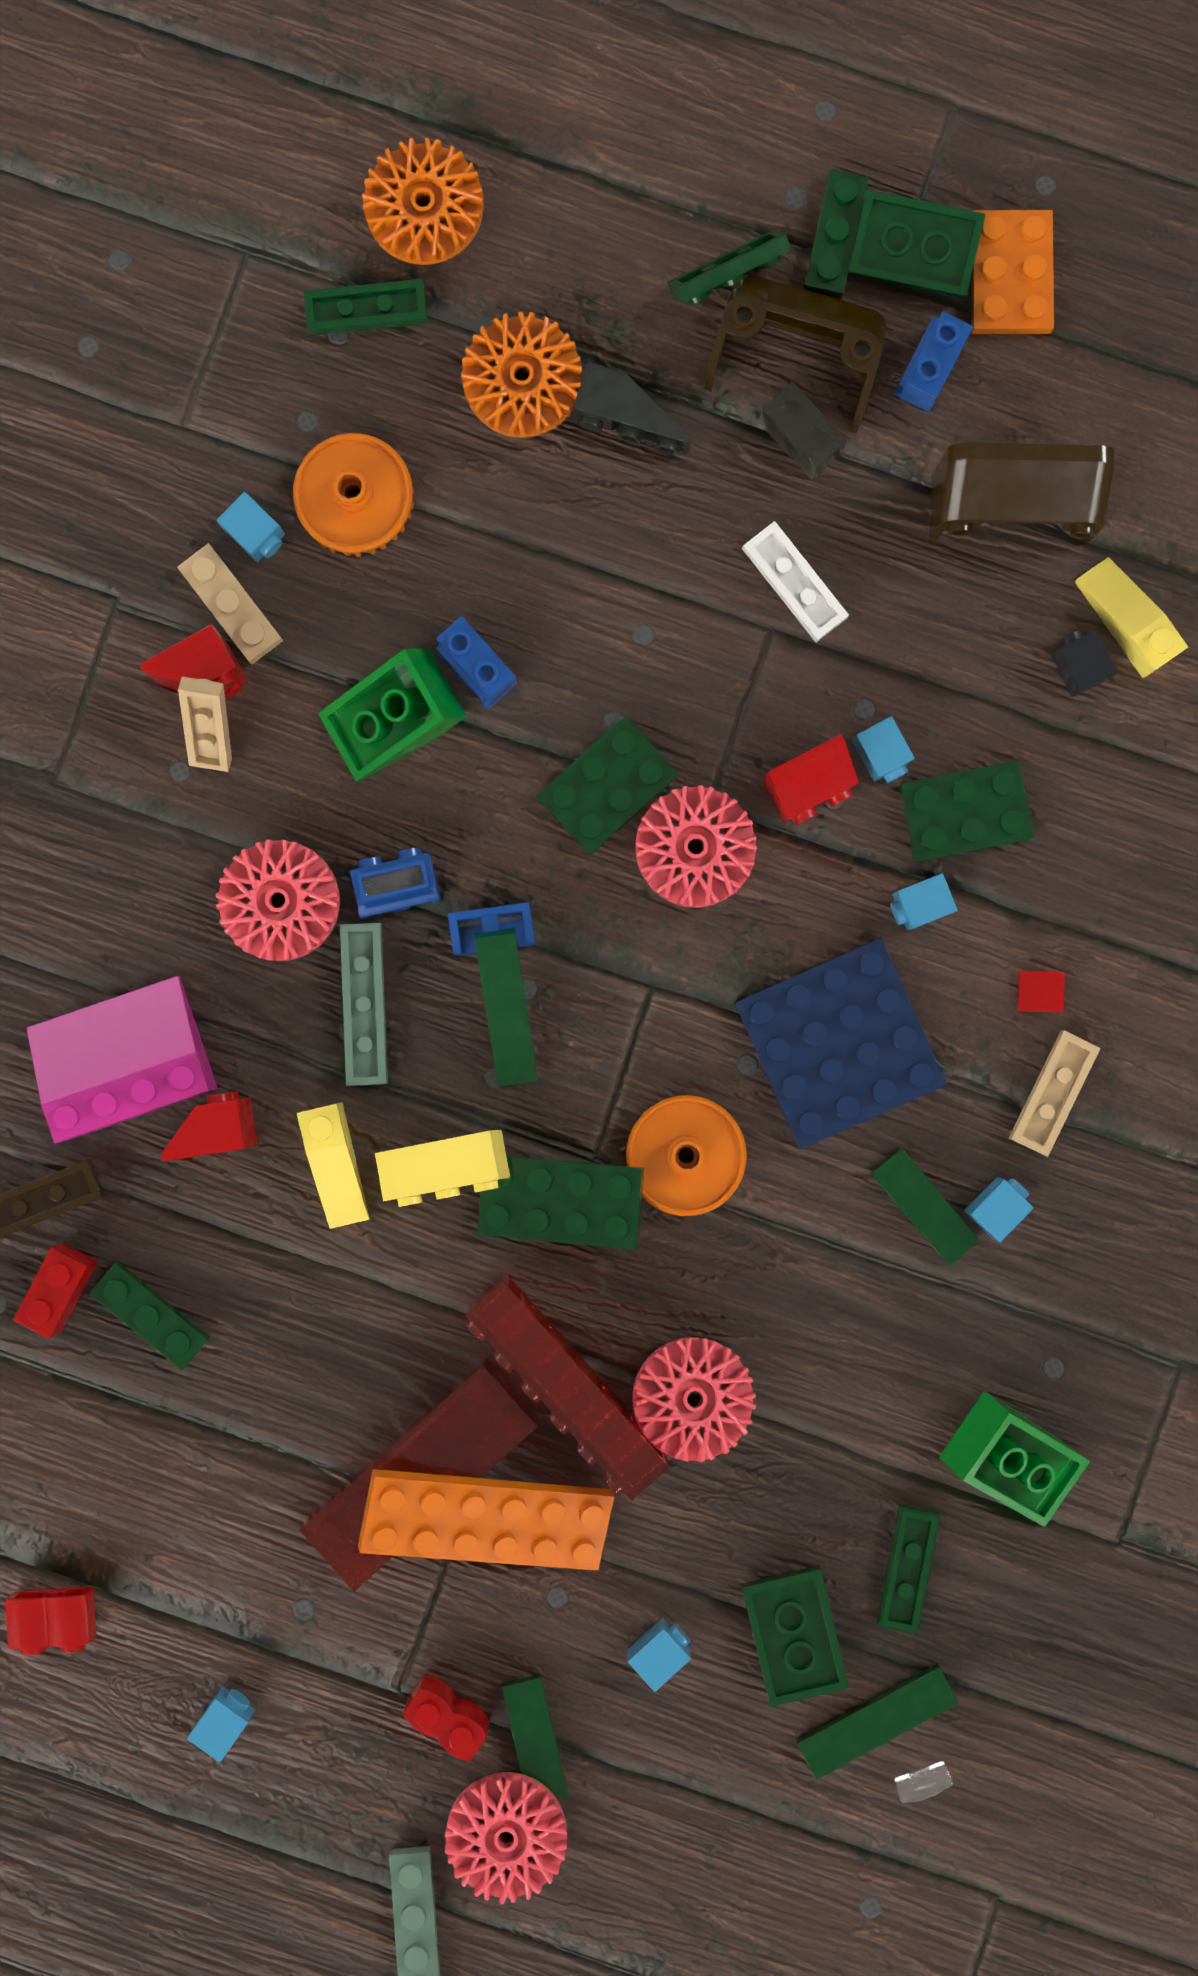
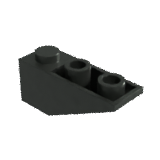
M587 362L573 407L574 420L579 421V425L582 428L593 432H601L602 429L618 433V438L629 443L639 444L641 440L655 444L657 450L669 455H678L679 452L688 454L691 437L626 373Z

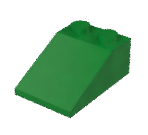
M429 648L403 649L318 713L356 782L368 778L437 739L467 717Z
M985 1391L939 1456L964 1482L1044 1527L1048 1524L1090 1462L1089 1459Z

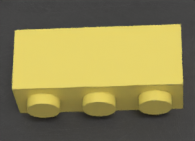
M502 1130L485 1131L375 1153L383 1201L397 1199L398 1207L422 1203L421 1194L435 1192L436 1200L459 1196V1187L473 1185L475 1192L499 1188L497 1180L510 1178Z

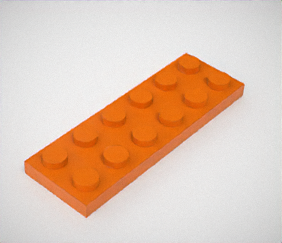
M373 1469L358 1547L360 1553L598 1570L614 1495L611 1489Z

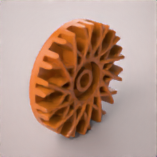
M410 138L408 146L401 141L398 143L399 149L391 153L389 148L385 150L386 157L378 156L376 168L374 170L369 168L368 170L369 178H365V193H362L363 210L368 227L377 243L386 252L399 260L419 265L444 262L462 252L474 239L481 225L484 200L477 171L474 172L472 163L468 164L462 151L456 153L455 147L450 145V149L443 147L439 139H436L431 144L430 139L425 138V143L416 144L414 138ZM422 203H429L425 207L418 206Z
M518 312V317L509 318L508 314L505 313L503 314V320L494 318L491 326L485 329L483 325L480 327V334L473 335V343L470 348L466 347V356L462 359L463 371L461 372L467 402L482 423L500 434L526 438L553 430L570 415L582 381V366L574 341H570V336L567 332L564 334L559 329L557 322L550 324L547 317L544 320L537 319L533 312H530L528 317H525L523 312ZM519 374L529 375L524 381H519L515 378Z
M344 433L322 441L304 457L295 475L293 501L297 516L310 537L319 542L323 548H329L332 553L338 551L344 553L345 556L355 554L356 557H361V553L370 551L371 554H374L377 548L386 549V543L392 539L396 541L398 539L397 534L405 531L404 525L407 519H411L410 511L414 509V488L404 461L390 445L370 435ZM358 489L361 491L356 497L347 498L350 490Z
M678 1095L665 1098L650 1106L633 1125L626 1148L627 1166L645 1167L642 1197L655 1208L678 1216L704 1214L726 1202L738 1188L744 1175L747 1160L745 1140L734 1118L715 1102L693 1095ZM683 1148H690L693 1151V1159L688 1163H683L678 1158L679 1151Z

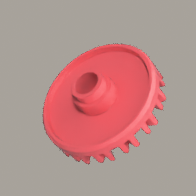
M684 786L682 789H674L671 793L661 796L643 816L636 836V860L644 880L663 899L673 904L690 908L715 905L732 896L749 877L755 863L757 851L756 835L752 827L753 823L749 820L747 812L743 811L738 805V801L732 800L728 797L727 793L718 792L713 787ZM690 841H701L703 851L700 854L691 853L688 849Z
M265 840L264 843L257 842L255 846L241 850L239 856L233 857L234 861L229 868H224L223 872L225 875L219 879V883H221L220 891L216 893V898H218L219 902L216 904V908L220 912L221 919L219 921L220 924L224 925L225 933L243 951L265 960L289 961L303 957L317 949L332 932L340 908L338 884L327 863L309 848L293 841ZM277 893H282L285 897V903L280 908H275L272 905V898Z
M688 1337L676 1339L662 1345L645 1360L635 1379L632 1402L637 1424L643 1435L654 1447L675 1459L687 1462H704L706 1459H715V1456L719 1454H727L729 1448L736 1447L738 1445L737 1440L742 1435L747 1434L746 1427L752 1423L750 1419L751 1412L756 1409V1405L753 1404L756 1394L752 1391L751 1382H753V1379L748 1376V1368L743 1366L739 1360L740 1357L733 1354L731 1349L722 1346L716 1341ZM696 1391L700 1395V1400L697 1406L691 1407L687 1402V1398L691 1392Z
M512 1772L487 1775L470 1784L454 1802L446 1825L445 1854H448V1864L452 1863L455 1869V1878H462L461 1884L463 1887L466 1884L473 1887L476 1897L481 1893H484V1899L487 1901L490 1896L499 1897L500 1904H504L506 1898H509L511 1903H515L517 1897L526 1895V1899L529 1900L533 1891L539 1894L546 1882L549 1885L553 1882V1875H558L560 1864L565 1859L567 1823L564 1812L553 1793L542 1783L529 1776ZM509 1832L513 1836L505 1837L502 1836L501 1833Z

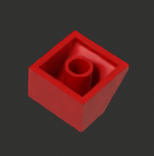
M212 624L139 664L143 672L159 685L178 690L182 677L208 679L212 682L223 683L225 700L239 694L243 690L241 685L249 681L227 640Z
M841 734L769 771L762 780V784L783 824L793 820L796 826L818 815L815 808L829 801L831 807H834L853 797L850 789L859 783L845 740Z
M238 1091L206 1096L207 1104L195 1106L162 1151V1162L240 1150L258 1145L251 1097L239 1099Z

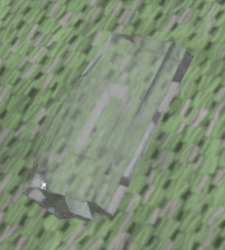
M944 1761L894 1779L901 1803L917 1802L930 1798L953 1785Z

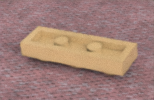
M209 543L177 566L251 664L283 642V639Z
M182 677L178 693L189 766L228 772L232 755L223 683L212 682L208 679Z
M1061 1030L1009 1139L1048 1157L1101 1048L1065 1030Z

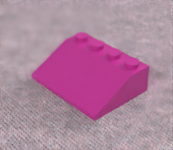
M180 976L27 1027L41 1106L54 1144L98 1131L218 1089Z

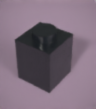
M1078 630L1058 641L1061 647L1051 655L1072 698L1108 681L1117 674L1096 630L1083 636L1081 630Z

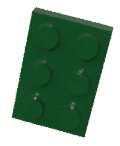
M867 189L848 274L965 298L986 214Z
M623 716L536 795V798L586 853L591 856L673 782L679 774L626 716Z
M1019 760L901 783L899 785L914 863L1035 839Z
M820 1565L741 1584L770 1707L849 1689Z

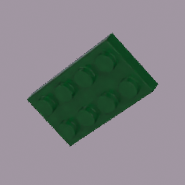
M506 1155L510 1178L497 1180L499 1188L481 1191L478 1235L632 1250L639 1249L645 1167Z

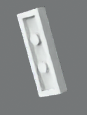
M775 521L743 545L742 550L816 643L848 618L849 614Z

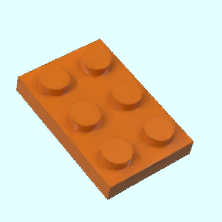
M973 210L986 215L971 274V325L974 326L971 331L972 334H1051L1054 330L1053 210Z

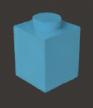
M245 491L216 520L222 529L257 563L263 557L268 559L274 555L281 547L283 542L281 538L285 535L279 524Z
M892 716L857 734L852 739L854 747L874 782L885 778L888 784L909 772L906 765L915 759Z
M943 873L893 893L895 901L890 903L897 924H904L907 931L958 911Z
M996 1177L964 1212L992 1239L1001 1243L1034 1207L1026 1200L1030 1195L1029 1192L1015 1179L1011 1178L1007 1182L1005 1179Z
M662 1617L627 1649V1662L650 1688L656 1692L691 1660L690 1647L688 1646L691 1640L678 1624L674 1623L670 1626Z
M222 1686L193 1727L187 1740L220 1763L249 1723L255 1709L250 1706V1701L245 1695L237 1690L232 1689L229 1691Z

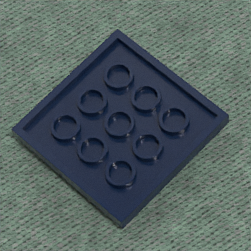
M882 938L734 1003L800 1150L947 1085Z

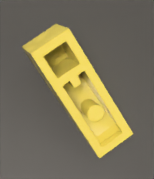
M1109 557L1074 581L1142 678L1148 676L1188 648L1166 614Z
M343 1103L297 1113L306 1155L329 1228L369 1220Z

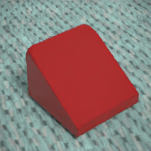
M1019 971L1017 1011L1063 1012L1065 972Z

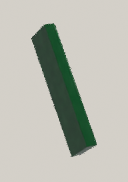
M515 928L475 933L474 941L498 1087L538 1081Z
M937 1663L797 1738L796 1742L817 1780L959 1703Z

